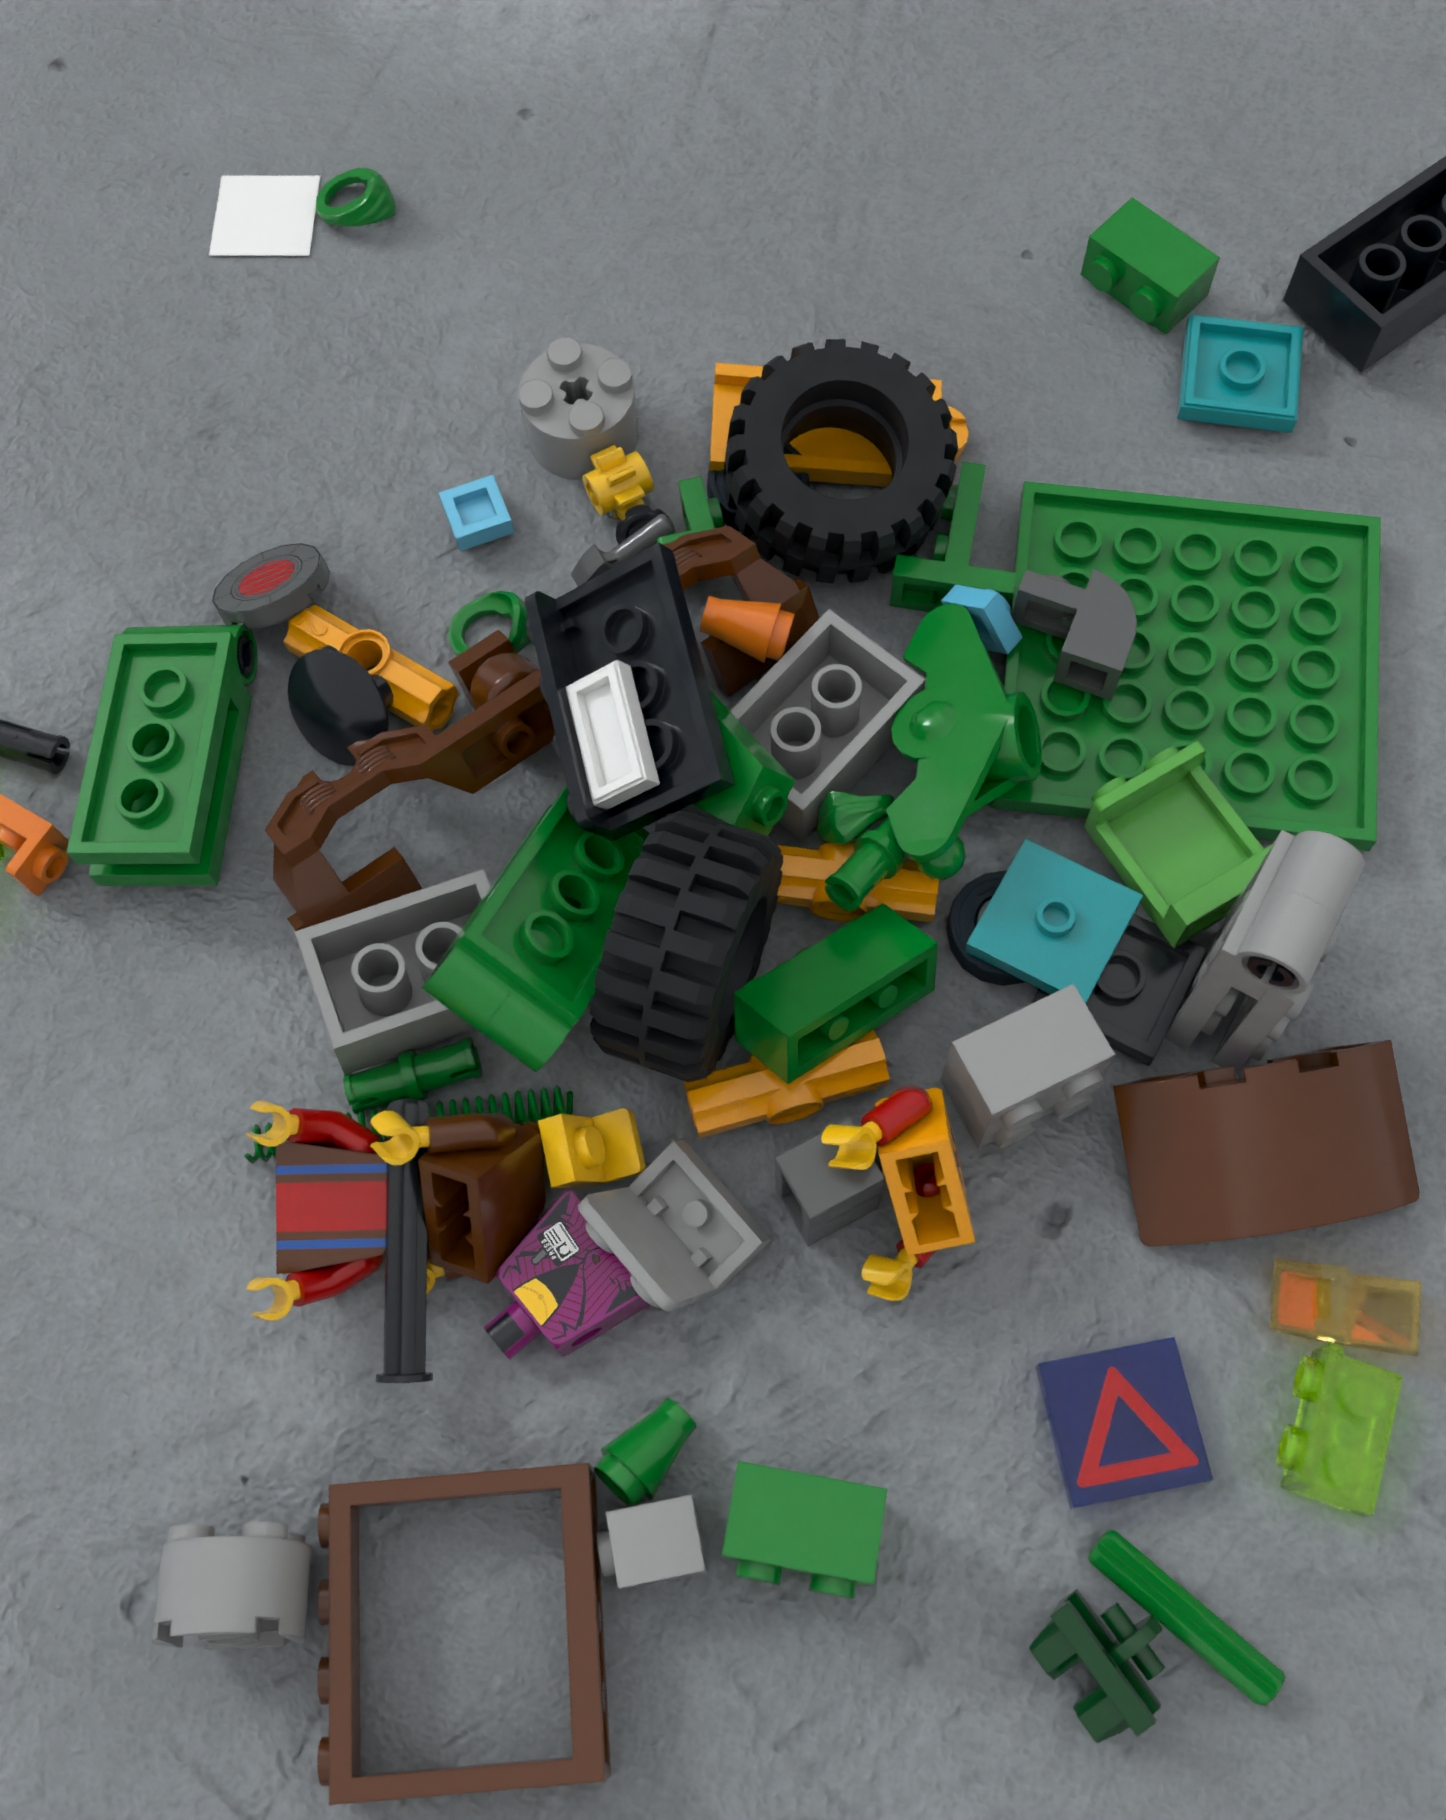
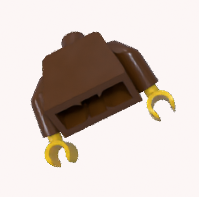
M382 1111L377 1113L371 1119L370 1124L379 1134L394 1136L386 1142H375L370 1145L385 1162L391 1165H403L416 1155L419 1148L427 1147L428 1152L418 1159L430 1259L427 1260V1294L433 1288L436 1278L446 1276L447 1282L467 1276L489 1284L496 1276L495 1274L499 1267L512 1254L543 1212L546 1203L543 1170L545 1155L538 1123L528 1121L519 1125L513 1123L508 1116L501 1113H472L426 1118L425 1126L411 1127L397 1112Z

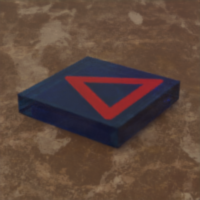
M1175 1337L1038 1363L1035 1366L1070 1509L1213 1480Z

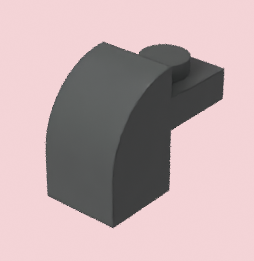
M1094 569L1086 589L1071 585L1067 580L1056 575H1041L1026 570L1015 600L1012 614L1014 622L1065 639L1053 681L1111 701L1136 634L1137 618L1130 597L1115 580Z

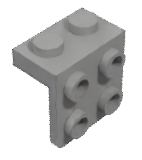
M684 1139L673 1140L629 1187L588 1194L578 1204L579 1212L587 1221L585 1227L591 1239L606 1252L617 1256L632 1274L630 1282L634 1290L644 1301L667 1312L718 1294L772 1240Z

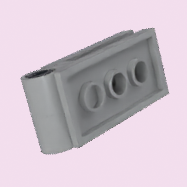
M1281 830L1217 931L1164 1038L1187 1050L1200 1031L1212 1036L1222 1016L1228 1014L1241 991L1245 995L1211 1062L1220 1067L1234 1066L1235 1073H1237L1249 1057L1260 1061L1272 1040L1278 1041L1289 1020H1296L1310 996L1314 983L1310 981L1319 961L1323 962L1328 956L1341 931L1342 925L1338 922L1365 868V859L1362 854L1350 843L1328 833L1303 831L1294 836Z

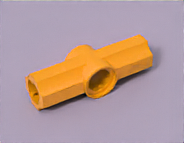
M316 604L306 608L289 620L287 635L283 642L287 650L300 658L321 646L330 645L339 652L356 660L365 669L377 665L374 669L369 670L368 673L383 677L390 685L394 697L393 704L387 710L414 726L427 725L432 731L435 729L441 730L452 717L455 702L459 697L456 686L393 650L387 638L380 632L371 629L359 630Z
M829 842L820 845L817 850L778 845L782 850L783 864L780 869L782 871V879L778 888L777 904L809 907L813 914L823 919L849 922L884 903L906 920L933 923L939 880L931 879L918 869L916 862L904 861L899 872L890 879H882L862 901L859 908L854 911H847L837 906L828 897L825 891V886L827 885L825 880L835 873L854 853V843L843 845Z
M872 1030L790 1084H786L753 1055L747 1063L716 1070L705 1079L692 1082L683 1081L694 1126L698 1138L701 1139L767 1120L772 1125L795 1122L822 1110L824 1103L888 1086L890 1077L880 1039L875 1031Z

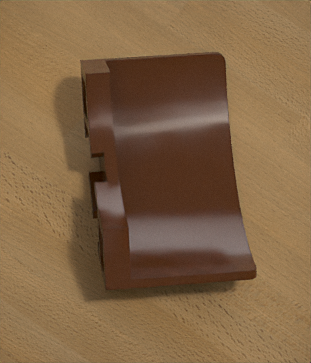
M1391 1040L1332 1046L1267 1060L1268 1064L1242 1068L1243 1078L1237 1079L1234 1066L1147 1077L1113 1086L1142 1243L1149 1247L1170 1246L1277 1234L1366 1217L1417 1201L1419 1199V1186Z

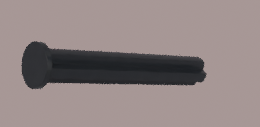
M396 1100L390 1102L388 1106V1111L399 1113L411 1127L425 1126L426 1118H429V1106L427 1102L422 1100ZM387 1136V1141L394 1136ZM427 1147L419 1148L416 1155L403 1165L387 1163L383 1373L376 1374V1382L433 1381V1373L426 1372L427 1229L418 1161L419 1158L428 1152Z

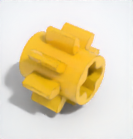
M615 445L591 455L590 459L595 470L582 476L586 492L598 514L602 516L612 511L615 519L620 518L624 520L626 518L625 513L629 508L644 504L642 497L654 491L650 472L640 454L634 451L625 455L621 447L616 448Z

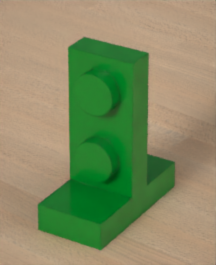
M962 462L959 484H952L942 507L941 519L952 520L950 534H937L933 560L899 554L896 556L889 606L930 612L934 608L943 605L941 600L956 584L978 589L994 590L999 592L1011 606L1017 573L969 565L986 465Z

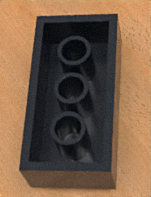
M1446 156L1299 256L1283 302L1360 372L1366 370L1446 313Z

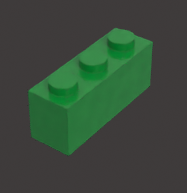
M882 903L861 917L850 920L841 929L813 946L800 950L793 958L763 976L750 980L743 988L734 992L735 1040L786 1084H790L935 990L938 943Z

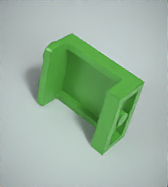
M1199 741L1180 751L1175 746L1169 747L1154 756L1145 765L1144 772L1128 781L1123 777H1117L1103 785L1092 796L1093 804L1084 825L1085 830L1128 888L1143 895L1140 904L1173 949L1227 917L1273 845L1271 844L1265 849L1262 847L1203 771L1201 762L1207 751Z

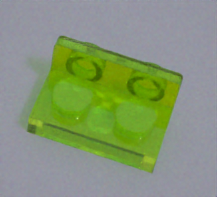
M1329 1342L1313 1350L1311 1357L1304 1355L1298 1364L1292 1387L1293 1396L1301 1399L1295 1426L1291 1424L1286 1425L1281 1435L1276 1455L1277 1466L1285 1468L1280 1488L1363 1517L1373 1516L1403 1375L1343 1356L1344 1347Z

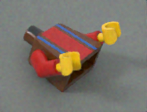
M261 1100L254 1102L250 1109L257 1112H271L274 1121L273 1125L264 1134L258 1135L253 1132H247L246 1136L267 1147L276 1146V1274H288L286 1281L275 1277H256L249 1282L246 1290L256 1291L265 1289L268 1286L273 1289L275 1294L273 1305L264 1312L257 1311L251 1314L256 1319L273 1321L285 1317L291 1310L292 1305L300 1307L341 1295L379 1270L386 1248L387 1162L381 1159L370 1146L372 1143L381 1142L378 1134L340 1111L292 1108L288 1112L279 1105Z

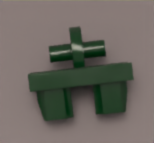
M1075 1589L1058 1603L1050 1615L1052 1620L1048 1622L1029 1646L1030 1651L1046 1674L1053 1680L1057 1679L1081 1660L1091 1672L1098 1685L1077 1699L1073 1708L1078 1719L1095 1742L1099 1743L1122 1733L1129 1727L1136 1736H1139L1156 1723L1153 1715L1161 1707V1703L1129 1661V1658L1134 1661L1148 1681L1161 1673L1165 1666L1149 1646V1643L1163 1628L1153 1615L1144 1618L1134 1625L1118 1602H1116L1100 1615L1117 1638L1114 1640L1078 1589Z

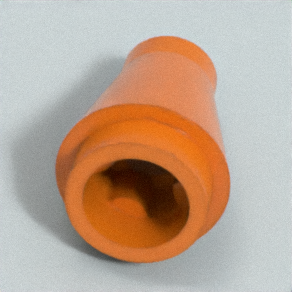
M709 596L699 632L712 635L765 664L766 658L779 661L783 657L795 614L780 610L782 603L726 600Z

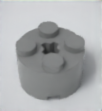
M562 337L552 341L547 351L535 358L526 368L519 384V403L528 443L536 460L544 469L563 478L580 480L583 479L582 476L595 470L590 459L591 455L612 445H615L616 448L621 447L625 455L634 451L639 437L638 416L631 367L626 361L604 347L579 343L574 338Z
M279 1522L243 1524L242 1536H214L215 1528L207 1525L186 1524L169 1528L168 1543L164 1544L161 1550L152 1635L153 1644L182 1648L183 1637L199 1635L198 1642L204 1643V1649L209 1650L286 1646V1638L298 1644L305 1642L312 1547L305 1543V1536L288 1534V1524Z

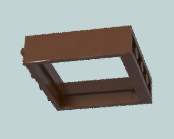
M580 1463L329 1485V1503H322L318 1513L320 1546L322 1548H329V1579H322L318 1589L319 1620L321 1625H329V1656L320 1659L317 1678L320 1703L322 1705L329 1704V1737L321 1738L317 1759L320 1785L329 1786V1805L605 1782L611 1776L601 1569L597 1546V1532L599 1530L596 1473L591 1464ZM561 1491L573 1757L360 1775L359 1508Z

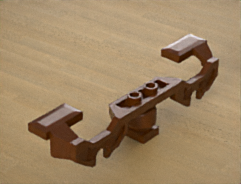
M730 526L685 534L673 542L662 544L673 551L683 591L698 581L731 575L745 601L782 603L780 610L794 613L795 616L784 655L819 620L809 586L798 578L792 580L760 558L756 544ZM501 631L493 632L448 662L471 707L475 711L438 735H435L427 725L380 732L369 740L357 741L347 747L356 762L353 769L346 776L331 782L323 781L312 770L303 776L295 789L287 793L265 831L274 843L273 880L296 911L295 914L287 918L295 931L422 889L405 859L395 847L341 882L320 851L339 818L389 785L429 778L474 794L553 741L555 730L549 705L542 695L539 684L540 677L542 676L541 670L529 659L516 654L510 640ZM712 635L700 642L718 688L728 696L747 685L778 662L766 658L764 664Z

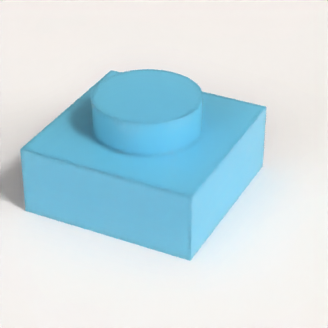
M493 474L438 493L459 551L514 533L512 520Z
M956 584L941 600L943 605L956 603L964 606L969 611L986 650L1009 654L1023 638L1010 615L1011 607L999 592Z

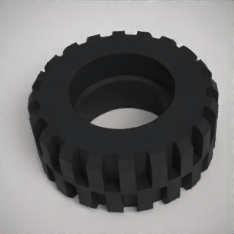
M826 339L825 348L814 349L813 343L810 342L793 347L790 360L786 361L783 355L776 356L763 366L761 378L757 376L749 380L742 390L740 405L734 407L729 426L723 474L726 476L724 492L728 507L736 509L734 522L742 535L750 537L755 534L757 536L756 547L759 554L767 561L771 560L775 555L785 560L783 570L797 577L800 576L802 569L817 572L816 582L833 584L836 574H847L848 581L854 583L868 580L872 567L876 566L878 572L882 574L893 570L898 554L913 556L923 545L928 532L934 528L953 484L957 468L953 461L958 452L957 433L953 429H948L952 415L946 401L943 399L933 400L932 396L936 386L924 373L921 372L915 377L909 372L910 361L897 353H894L891 359L878 354V345L862 341L860 348L846 347L845 339ZM819 428L846 429L868 439L879 449L891 469L892 482L881 491L864 498L837 499L828 497L812 490L796 477L790 469L783 451L793 439L808 431Z
M688 810L667 814L666 817L661 818L656 824L655 832L649 833L642 845V852L639 858L635 859L629 871L627 884L623 893H620L615 906V915L610 930H607L602 947L604 951L601 963L597 967L594 980L596 988L590 1006V1014L593 1016L590 1022V1032L593 1035V1040L605 1054L686 1082L705 1079L715 1070L717 1061L721 1060L726 1051L727 1043L735 1031L734 992L743 988L745 984L756 977L764 945L767 943L772 916L776 909L777 893L782 879V871L780 869L783 864V855L781 853L782 850L771 837Z

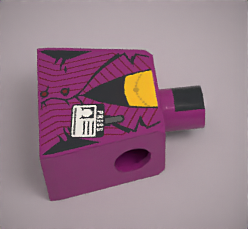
M570 1188L560 1196L495 1274L516 1301L488 1323L484 1329L509 1360L541 1333L546 1336L559 1354L564 1357L650 1306L634 1290L630 1282L632 1274L617 1256L606 1252L591 1239L585 1227L587 1221L578 1210V1204L581 1201Z

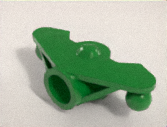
M956 603L941 605L927 613L910 641L903 659L906 664L926 677L925 690L920 691L904 703L895 715L891 728L892 740L896 748L904 758L918 764L916 779L896 798L886 811L897 843L904 854L916 861L918 869L923 874L937 880L948 879L957 874L963 867L966 853L964 843L957 835L965 819L1019 783L1037 780L1042 764L1040 730L1031 700L1024 692L1007 694L969 611L964 606Z

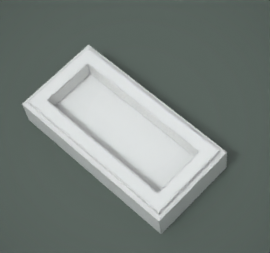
M615 660L566 686L567 698L593 806L608 810L660 785L630 665Z

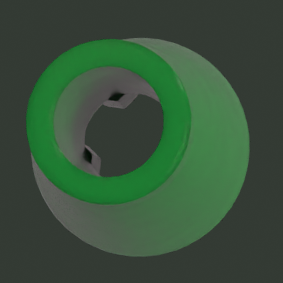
M666 1398L657 1409L602 1447L600 1450L603 1457L593 1469L601 1481L628 1506H637L644 1497L652 1500L685 1441L697 1428L696 1423L681 1406L673 1400Z

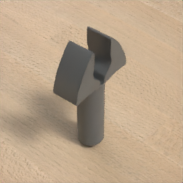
M659 514L610 552L605 553L599 550L595 544L592 545L583 554L571 573L576 585L580 586L657 544L656 540L659 537L674 534L675 528L672 521L666 515Z

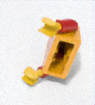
M917 1086L901 1087L891 1093L889 1097L882 1098L875 1103V1108L862 1117V1127L831 1124L825 1128L821 1137L823 1144L839 1145L836 1157L828 1163L829 1167L866 1170L874 1162L876 1146H878L881 1165L902 1239L896 1244L898 1255L895 1259L872 1253L866 1259L861 1275L863 1280L872 1282L867 1290L868 1295L890 1301H900L908 1295L912 1283V1268H922L937 1250L975 1243L963 1172L943 1091L935 1087L925 1090Z

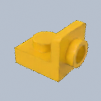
M621 1108L595 1117L558 1114L538 1121L551 1188L591 1189L639 1175L646 1169L635 1114L631 1109Z

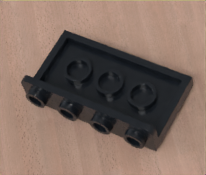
M657 543L556 599L540 591H536L525 598L528 615L526 629L536 649L542 675L539 681L540 689L549 705L555 730L553 745L557 756L562 762L569 790L567 805L571 816L583 830L617 840L666 817L667 814L675 813L735 785L675 557L671 549L661 543ZM615 660H619L631 667L660 785L605 810L593 806L565 687Z

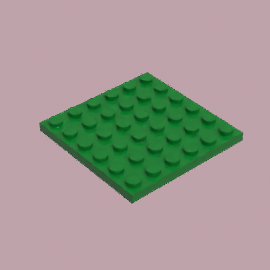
M1024 481L1020 501L1014 572L1017 574L1010 606V615L1012 616L1018 588L1026 570L1041 575H1056L1064 578L1071 585L1086 589L1094 569L1115 580L1126 591L1136 612L1137 627L1125 666L1110 701L1053 681L1065 639L1015 623L1023 638L1009 654H1006L1003 686L1007 694L1024 692L1031 700L1040 730L1042 764L1037 780L1019 783L993 800L991 808L1087 819L1093 804L1092 796L1103 785L1117 777H1123L1128 781L1144 772L1145 765L1154 756L1169 747L1175 746L1180 751L1199 741L1207 751L1201 762L1203 771L1256 839L1275 841L1281 830L1294 836L1303 831H1320L1345 840L1357 850L1370 851L1377 842L1381 517Z

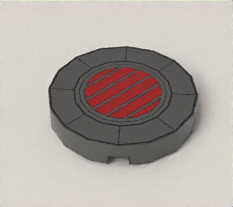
M303 543L282 545L253 556L225 575L214 589L212 603L226 625L243 623L246 630L264 629L280 624L304 611L313 602L309 593L317 586L321 591H324L327 587L330 570L315 546Z

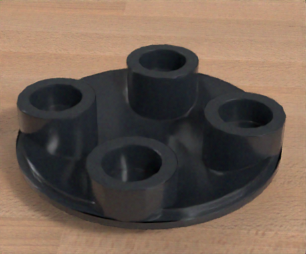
M330 645L321 646L298 659L290 672L288 680V700L297 727L316 751L338 764L355 766L356 760L352 757L347 747L357 741L369 740L380 732L388 731L387 709L393 704L394 696L390 685L383 677L370 675L356 660L339 652Z

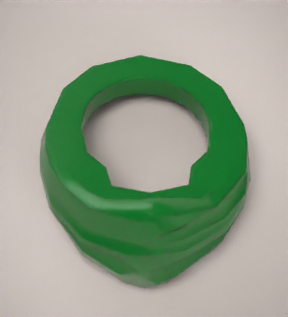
M355 168L335 176L324 185L316 197L317 214L326 224L347 227L363 226L384 221L395 215V200L386 180L382 175L370 168ZM354 183H362L367 186L362 197L354 199L344 206L329 207V201L332 196L341 188Z
M496 591L483 595L460 608L451 620L447 636L455 654L458 656L469 649L464 640L465 632L476 619L485 615H499L504 619L512 618L513 624L508 639L516 654H518L531 642L526 629L528 615L525 602L512 592Z
M831 791L826 795L817 813L818 836L824 841L835 844H850L875 822L887 818L886 809L895 799L890 794L857 796L841 791Z

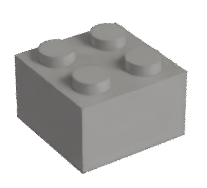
M1072 984L953 1041L940 1081L977 1148L979 1149L995 1140L999 1148H1004L1030 1135L1035 1130L1032 1122L1052 1112H1055L1058 1119H1064L1090 1105L1094 1101L1091 1093L1105 1083L1103 1075L1115 1057V1053L1077 988Z

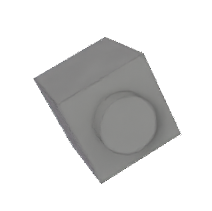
M692 1494L606 1512L608 1530L597 1532L598 1553L603 1576L616 1575L618 1589L626 1590L708 1572L695 1498Z

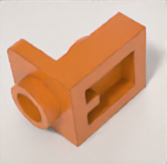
M0 794V843L16 853L7 864L5 871L26 890L39 896L46 886L56 881L66 869L69 855L66 854L69 840L53 824Z

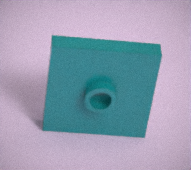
M1189 314L1185 327L1177 419L1292 433L1298 417L1303 327Z
M1025 838L967 941L965 952L1049 994L1074 984L1085 1004H1087L1138 909L1143 895Z

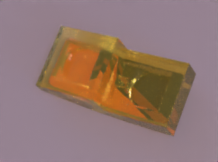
M1275 1259L1270 1329L1284 1334L1332 1344L1418 1357L1422 1281L1349 1274L1348 1267Z

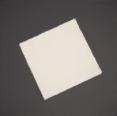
M222 175L209 256H310L320 176Z

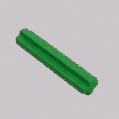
M1109 1530L1100 1536L1088 1555L1090 1563L1150 1615H1153L1156 1620L1252 1702L1266 1706L1276 1697L1285 1681L1283 1671L1117 1531Z

